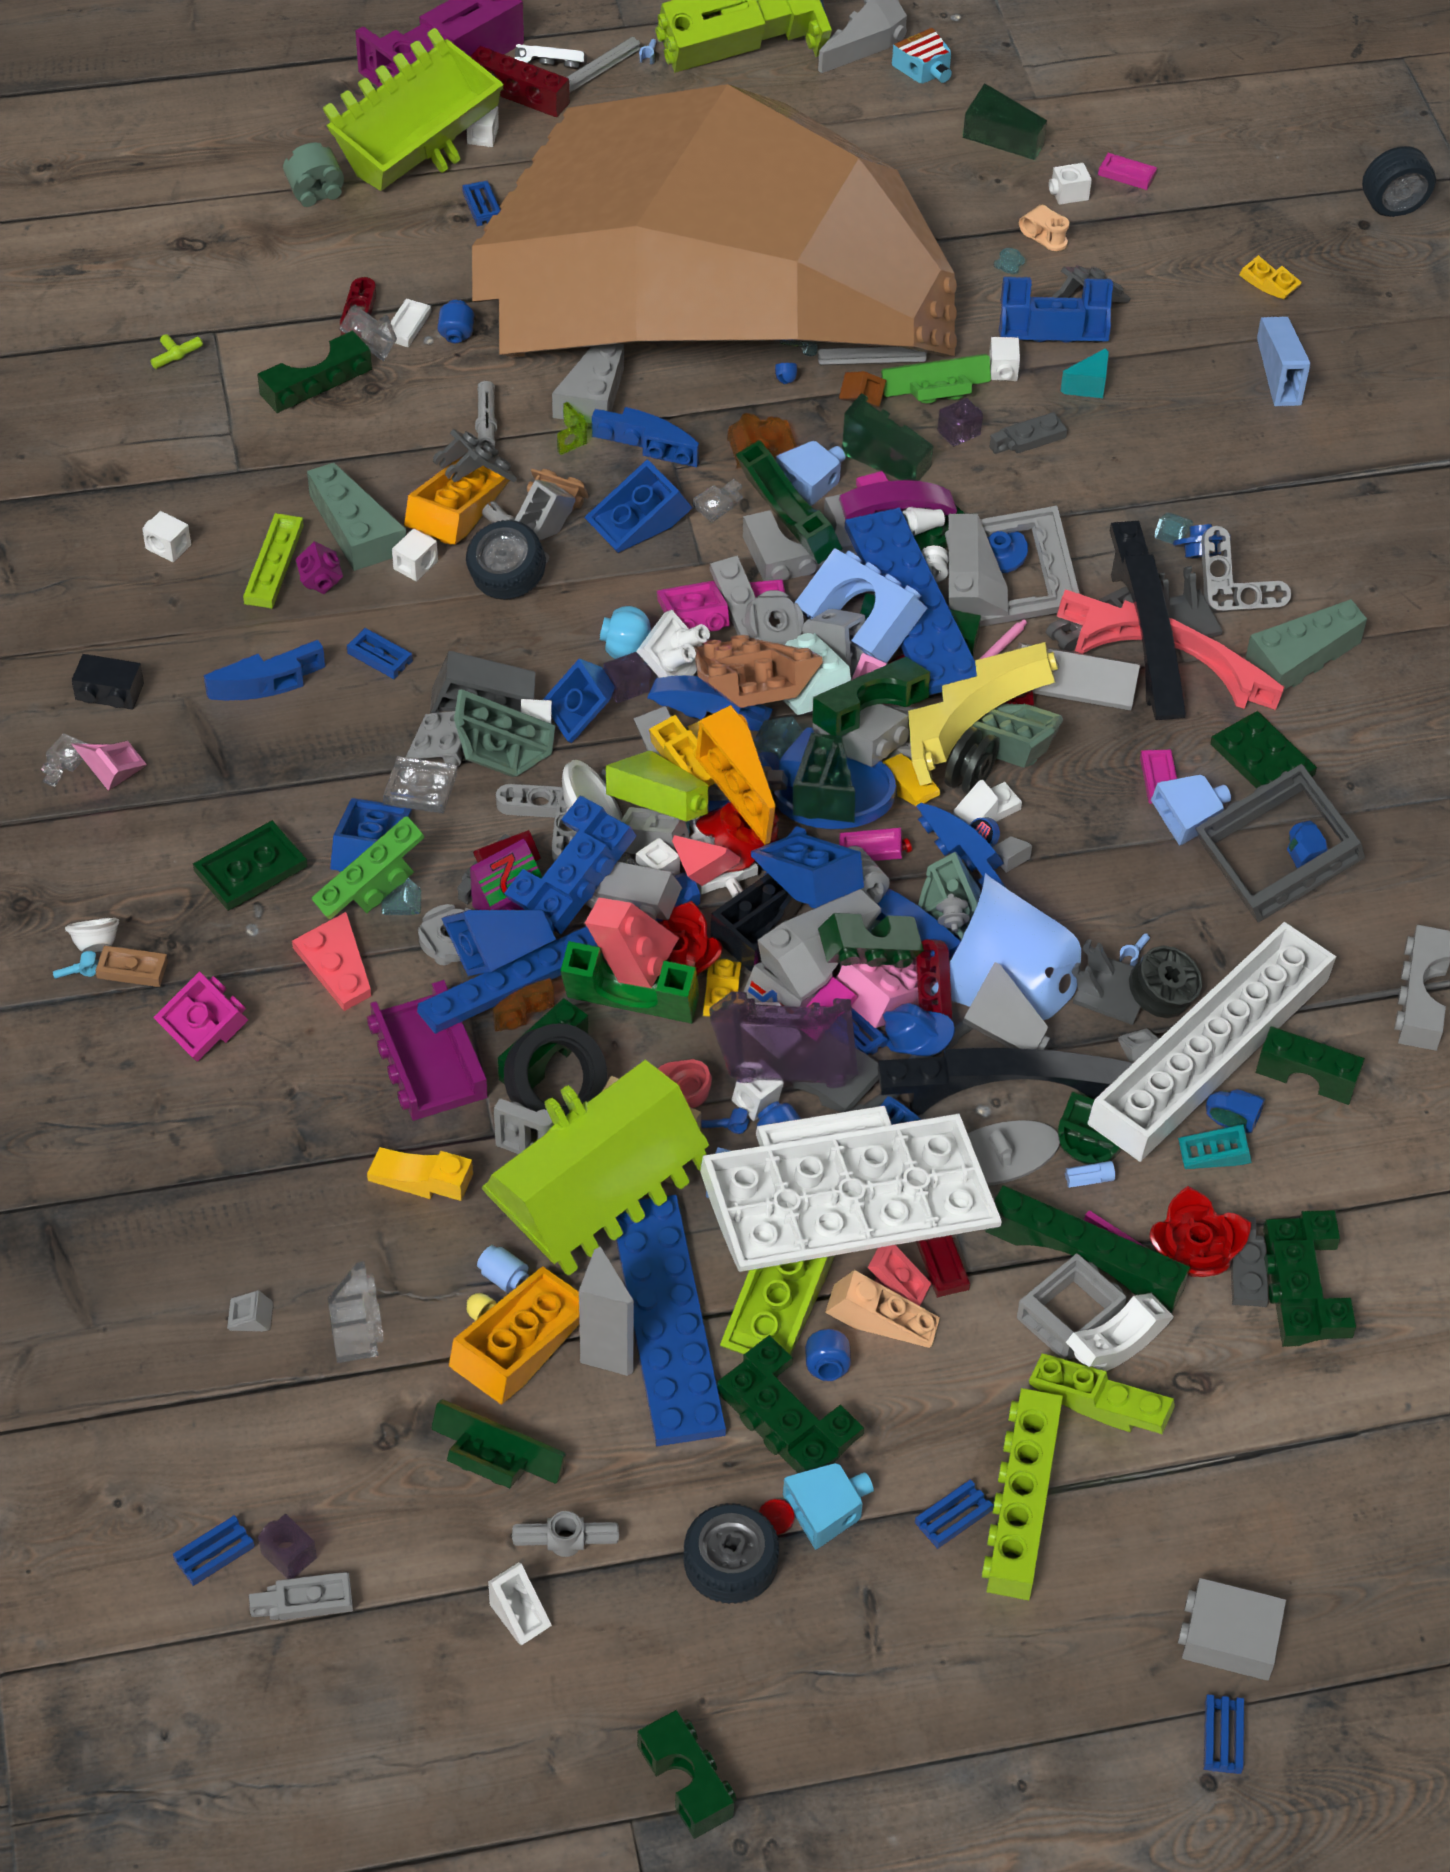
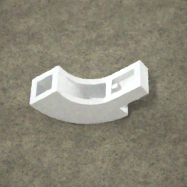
M1152 1293L1135 1295L1108 1322L1094 1329L1073 1332L1066 1343L1072 1348L1075 1357L1081 1363L1088 1367L1093 1366L1096 1369L1108 1371L1141 1351L1169 1324L1174 1316Z

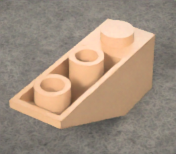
M856 1270L834 1284L825 1312L854 1329L928 1348L933 1344L940 1319L935 1314Z

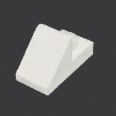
M980 780L954 809L953 814L968 825L973 820L983 817L992 818L997 822L1021 810L1022 801L1005 782L990 788L984 780Z

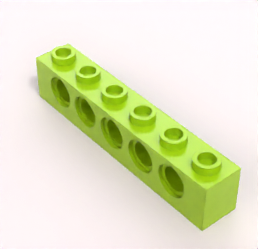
M1021 1388L1019 1401H1011L1008 1421L1015 1422L1014 1431H1006L1003 1452L1010 1453L1009 1461H1001L998 1483H1004L1003 1494L996 1492L992 1513L999 1515L998 1525H990L987 1545L994 1547L992 1557L985 1556L981 1577L988 1579L987 1593L1028 1601L1030 1599L1063 1398L1061 1395ZM1026 1428H1034L1038 1432L1032 1433L1027 1431ZM1027 1458L1032 1460L1034 1463L1027 1464L1022 1462L1020 1459ZM1022 1489L1027 1491L1029 1494L1021 1495L1016 1493L1014 1490ZM1019 1521L1023 1526H1014L1009 1522ZM1004 1553H1015L1018 1558H1008Z

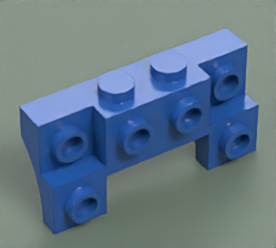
M1003 277L1000 299L1001 315L998 330L1000 337L1019 338V340H1033L1036 342H1044L1046 340H1059L1066 343L1072 341H1109L1113 291L1112 279H1085L1082 298L1030 297L1032 286L1030 277Z
M581 795L561 819L565 826L577 833L545 875L540 879L522 869L504 892L509 900L525 910H543L544 915H547L552 921L554 931L559 934L563 933L583 905L592 898L597 887L612 872L614 865L637 837L629 825L608 815L603 807Z

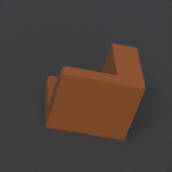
M865 371L845 372L839 399L844 401L857 400L871 407H880L886 380Z

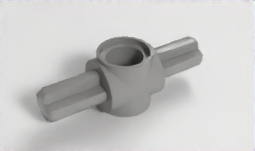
M570 1511L556 1513L552 1518H547L546 1524H515L512 1528V1542L514 1545H547L548 1551H553L561 1557H570L579 1550H584V1544H616L619 1541V1526L616 1522L584 1523V1517H578ZM562 1531H570L573 1533V1535L569 1537H562L558 1534Z

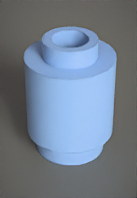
M494 1245L487 1247L477 1262V1267L481 1269V1274L506 1293H510L529 1277V1274H527L528 1265L503 1247L497 1248Z

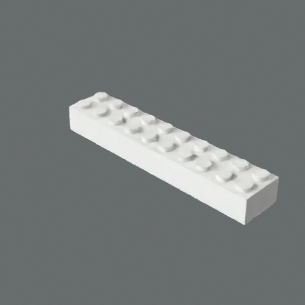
M1283 922L1094 1100L1088 1125L1141 1162L1265 1042L1271 1026L1279 1029L1328 981L1336 956L1286 922Z

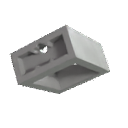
M1077 1253L1019 1301L1017 1319L1064 1360H1069L1074 1356V1351L1066 1343L1073 1334V1331L1044 1305L1074 1281L1104 1308L1102 1312L1079 1330L1084 1331L1097 1328L1112 1319L1125 1307L1127 1298L1117 1284L1110 1283L1099 1273L1093 1263L1085 1261Z

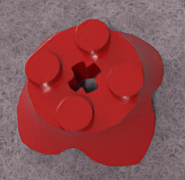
M731 802L724 805L721 809L704 815L695 824L698 830L705 836L715 837L714 845L728 848L740 857L739 864L724 873L742 871L749 868L755 862L751 857V851L765 846ZM775 813L770 843L779 840L778 816Z
M692 901L674 907L669 920H663L659 923L679 938L667 959L668 962L696 967V974L698 976L721 956V943L714 937L708 938L705 917Z
M1187 1186L1172 1199L1168 1206L1166 1220L1164 1222H1156L1152 1226L1149 1238L1158 1253L1189 1266L1188 1276H1215L1227 1271L1230 1267V1261L1242 1251L1250 1234L1251 1222L1241 1215L1231 1212L1221 1215L1217 1214L1212 1202L1203 1193Z

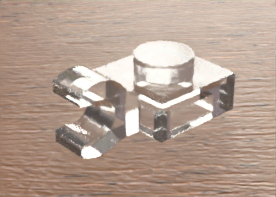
M735 479L728 482L721 489L713 485L693 498V507L712 523L733 509V504L743 498V495L738 492V490L742 489V485Z
M63 733L46 752L47 762L41 768V771L47 774L43 779V783L54 787L60 781L64 769L73 772L81 764L83 758L71 743H87Z

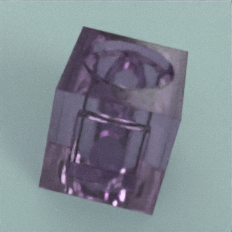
M968 398L962 399L939 410L937 430L955 447L981 435L983 414L980 408L975 406Z
M637 652L604 663V671L615 686L612 697L616 703L649 692V679L652 678L650 666L641 660Z
M284 1514L277 1521L269 1522L258 1536L261 1554L287 1579H293L317 1559L315 1541L287 1514ZM284 1542L293 1543L288 1548L278 1547L281 1543Z

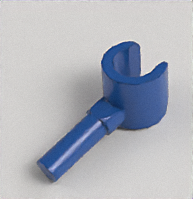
M735 1108L730 1118L701 1120V1127L728 1128L735 1134H742L747 1129L749 1123L747 1118L748 1112L742 1108Z

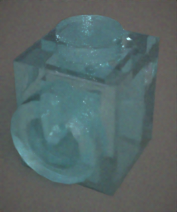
M793 716L765 720L753 742L760 753L773 752L781 759L803 730Z

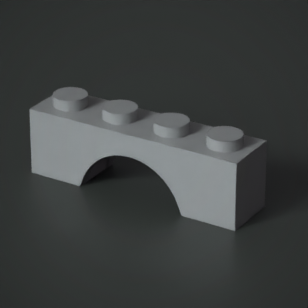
M1416 925L1413 937L1407 936L1404 955H1409V961H1404L1401 979L1406 980V985H1401L1397 1004L1403 1005L1402 1011H1397L1394 1030L1400 1031L1399 1044L1437 1051L1443 1033L1446 1006L1440 1004L1428 994L1424 983L1431 978L1446 975L1450 964V931Z

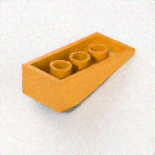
M460 457L408 495L404 526L438 538L445 544L455 545L470 533L483 516V508L486 504L491 505L490 502L496 499L509 480L487 467L481 466L462 477L459 481L454 482L451 478L448 479L445 476V472L449 466L455 465L462 458Z
M730 705L699 721L695 758L764 845H766L771 840L775 803L747 720Z
M542 1266L453 1339L449 1367L502 1405L532 1378L580 1324L579 1291Z

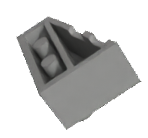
M624 344L592 346L552 393L553 418L592 424V415L595 409L612 412L624 371Z

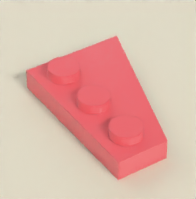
M346 912L292 940L293 949L343 1011L371 997V988Z

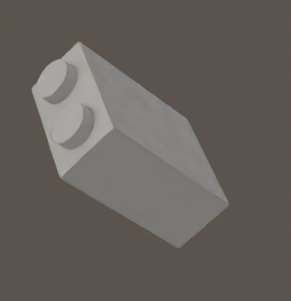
M883 704L872 705L861 710L860 727L838 738H834L813 723L814 743L870 767H873L900 745H903L909 736L908 715Z
M1199 1578L1196 1591L1189 1590L1184 1611L1190 1612L1191 1615L1189 1623L1182 1622L1178 1638V1644L1184 1645L1182 1659L1269 1681L1275 1663L1286 1600Z

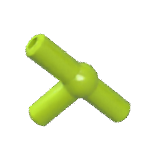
M165 334L160 338V342L168 351L152 358L150 362L154 369H158L174 360H181L184 355L202 347L203 342L197 336L181 345H177L169 335Z

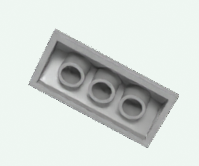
M1019 642L1017 649L1032 646V644ZM1047 647L1048 653L1054 652L1058 665V670L1053 671L1055 683L1033 689V694L1125 710L1132 709L1140 668L1139 664Z
M599 1247L594 1249L579 1289L580 1363L628 1376L633 1373L634 1301L603 1249Z

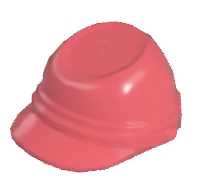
M695 1059L666 1063L658 1068L679 1085L689 1107L697 1108L706 1101L711 1088L712 1076L708 1066L702 1061Z

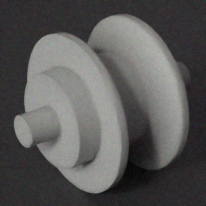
M948 894V898L936 905V909L939 912H943V915L938 918V923L951 928L953 932L958 931V927H961L970 919L968 914L962 912V910L968 907V902L954 897V894Z

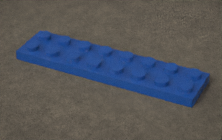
M900 507L846 519L844 528L857 556L862 560L861 564L865 565L869 562L882 572L881 576L885 577L886 574L893 576L901 583L900 587L903 589L907 585L921 595L919 600L927 607L900 646L905 657L930 671L929 695L942 692L943 685L976 677V664Z
M677 1195L667 1196V1201L661 1206L655 1205L651 1198L638 1200L645 1213V1218L639 1223H635L631 1220L626 1210L619 1214L616 1219L623 1234L616 1239L624 1285L634 1301L633 1331L656 1447L726 1436V1427Z

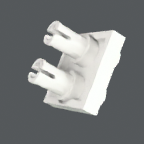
M669 610L662 615L636 652L659 678L683 675L693 676L697 671L695 662L696 652L693 647L703 646L702 643L709 639L710 633L703 624L688 629L674 611Z

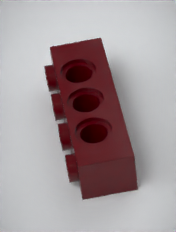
M479 46L470 56L502 82L503 89L500 91V97L556 118L570 104L569 78L482 46Z

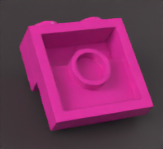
M714 581L657 590V599L664 613L673 610L688 629L703 624L708 628L709 632L729 626L728 604Z
M200 971L153 1017L197 1062L220 1039L226 1043L248 1021L242 1014L247 1008L234 996L228 1000L223 994L227 988L215 976L207 979Z

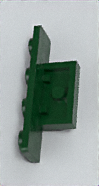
M441 1399L436 1404L432 1430L456 1440L449 1449L448 1462L509 1489L525 1471L554 1484L560 1480L566 1457L565 1452Z

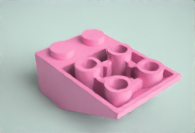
M916 958L911 965L903 968H896L894 965H880L877 967H870L868 964L842 965L836 977L840 983L858 996L851 1007L874 1028L885 1025L884 1012H892L896 1007L906 1003L919 1004ZM931 968V972H936V968ZM935 977L931 980L930 990L937 982Z

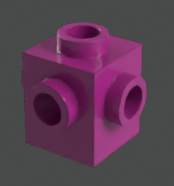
M315 541L296 558L300 581L308 589H314L325 594L343 577L339 564L340 560L336 551Z

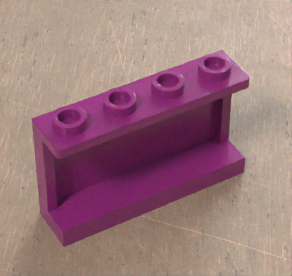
M444 980L432 983L433 995L383 1010H380L377 1001L370 1003L371 1015L367 1016V1023L371 1034H377L379 1037L377 1047L381 1059L387 1058L390 1064L387 1066L392 1085L398 1084L400 1091H397L400 1106L402 1110L408 1109L412 1121L488 1098L487 1079L463 1023L460 1022L435 1034L417 1013L418 1003L448 990Z

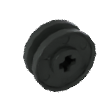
M969 727L958 740L950 756L945 771V784L955 788L962 783L963 793L968 794L978 781L984 780L985 782L997 757L999 739L993 735H987L981 741V730L976 727Z
M1163 945L1149 950L1133 967L1129 976V987L1135 1001L1145 1011L1156 1017L1172 1018L1184 1012L1190 1006V1003L1199 996L1202 988V977L1196 963L1186 953L1175 947Z

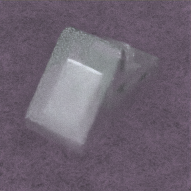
M356 305L349 309L339 327V330L343 333L353 330L370 348L371 353L383 362L397 341L389 317L386 314L377 321Z

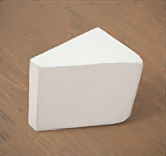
M521 699L522 713L552 724V701Z

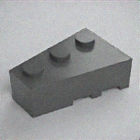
M448 651L432 687L430 714L439 713L440 711H455L458 690L461 689L521 712V699L534 700L535 672Z

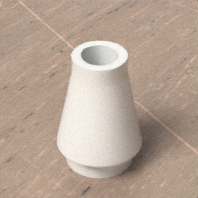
M908 507L905 511H902L913 536L935 527L943 526L945 522L944 513L941 509Z

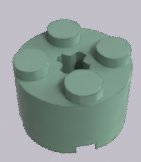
M317 142L307 143L292 151L294 155L289 161L287 158L284 161V174L296 199L304 207H310L316 201L326 198L330 200L337 199L342 194L341 188L344 183V175L330 147H322L321 143Z

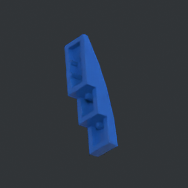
M888 888L880 902L877 903L881 907V913L875 919V922L879 924L888 915L912 916L915 918L921 942L926 939L942 940L948 947L949 958L952 957L961 941L921 907ZM931 951L930 956L933 957L935 952Z

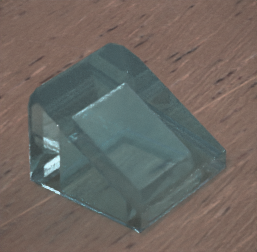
M1168 512L1159 519L1155 538L1173 544L1174 540L1186 538L1190 531L1189 527L1192 526L1193 522Z
M407 878L402 885L398 886L382 900L381 913L383 915H415L421 912V889L410 878Z

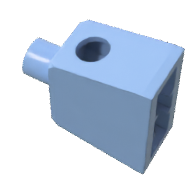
M816 441L808 442L776 456V462L786 477L810 506L814 505L838 484L841 462L845 460V453L839 446H835L827 451Z
M1195 775L1157 783L1151 801L1180 846L1198 836L1195 828L1205 823L1207 818L1215 817L1223 812V804L1231 801V794L1226 785L1212 788L1205 776Z

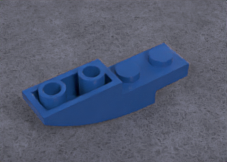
M625 407L622 414L599 409L594 410L592 415V437L643 447V456L693 467L698 466L699 443L672 423L655 415Z
M316 640L281 655L274 656L266 661H263L260 655L256 654L221 669L214 670L204 675L206 695L211 700H249L274 696L303 687V676L325 668L323 646L319 640Z
M683 675L656 678L647 697L661 706L671 707L683 712L688 717L700 720L705 718L707 711L714 714L731 705L738 714L745 717L749 730L762 734L773 710L761 704L740 708L724 698L698 676Z
M920 803L916 806L923 815L918 820L928 834L932 831L937 834L939 839L934 842L944 856L956 852L971 872L977 869L982 875L978 879L982 887L986 873L1006 888L994 871L1003 864V861L985 838L962 819L945 810L925 803Z

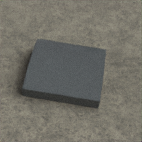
M829 1036L790 1079L793 1087L817 1095L822 1106L839 1112H848L879 1080L878 1062L855 1047Z

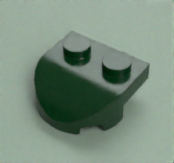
M1072 1092L1058 1126V1140L1062 1150L1072 1159L1088 1165L1112 1161L1120 1153L1121 1148L1088 1125L1094 1099Z

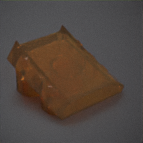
M744 413L738 422L728 428L727 441L730 442L737 462L736 469L742 467L735 454L758 440L770 451L775 460L777 455L797 447L788 420H782L779 417L770 416L767 420H760L754 414Z

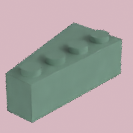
M335 463L307 471L310 497L353 571L393 558L392 548L406 536V529Z
M1352 599L1250 635L1245 659L1284 687V690L1290 686L1295 687L1311 672L1316 673L1321 670L1329 660H1336L1360 644L1367 618Z

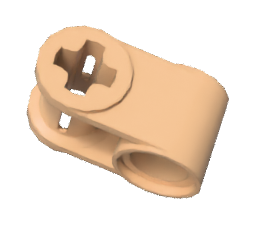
M1038 205L1019 219L1021 232L1026 237L1042 244L1048 250L1062 251L1067 247L1066 231L1069 229L1070 222L1066 217L1057 214L1045 205Z

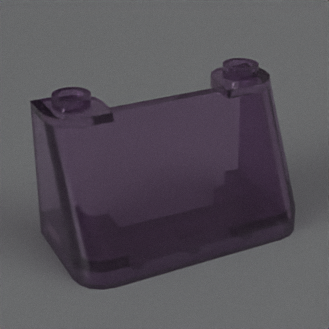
M732 991L709 1009L710 1022L731 1077L737 1078L739 1083H751L756 1080L826 1083V1086L829 1088H839L845 1086L846 1081L858 1075L851 999L835 998L832 1007H820V1003L815 1002L808 1007L755 1004L754 998L747 999V992Z

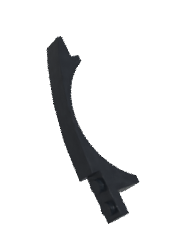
M1140 521L1111 522L1109 531L1115 549L1111 578L1112 582L1122 580L1125 583L1137 612L1144 652L1147 706H1152L1155 720L1185 718L1186 712L1174 639L1154 555H1149Z
M963 1048L945 1049L944 1057L879 1060L877 1069L881 1095L908 1094L911 1111L916 1115H922L939 1101L957 1092L974 1086L1005 1080L1030 1079L1055 1082L1072 1087L1095 1100L1133 1063L1106 1057L1054 1050Z

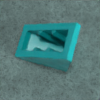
M1103 349L1063 370L1060 391L1067 395L1103 399L1109 351Z

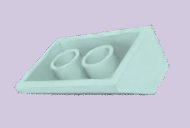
M815 633L801 634L797 639L787 641L785 644L796 648H810L812 652L822 656L823 661L796 698L783 700L797 715L813 711L814 696L851 680L850 667Z

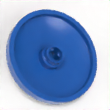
M821 749L814 751L803 787L787 786V790H772V795L777 808L784 815L798 823L823 829H846L868 824L886 814L895 801L896 781L892 771L881 761L870 767L830 749Z

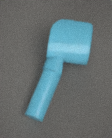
M93 951L83 952L80 957V963L53 971L54 978L74 973H81L88 977L94 976L99 960H95L96 953Z

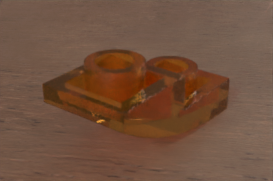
M548 978L527 985L500 1001L493 1008L495 1032L513 1030L519 1026L527 1025V1013L542 1012L554 1007V987L551 979Z

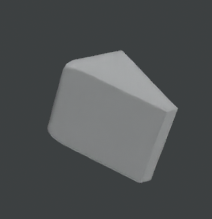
M1012 836L992 847L1003 861L1000 867L1006 873L1031 858L1032 845Z
M1146 1028L1118 1037V1040L1129 1062L1134 1063L1159 1038Z
M259 1290L231 1298L227 1329L230 1331L261 1332L270 1330L273 1310L272 1300Z

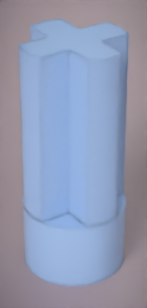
M1112 1161L1066 1168L1065 1179L1067 1180L1068 1188L1115 1180V1169Z

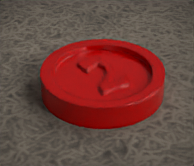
M772 1499L761 1506L759 1513H762L770 1521L777 1535L791 1529L794 1523V1510L789 1503L780 1499Z

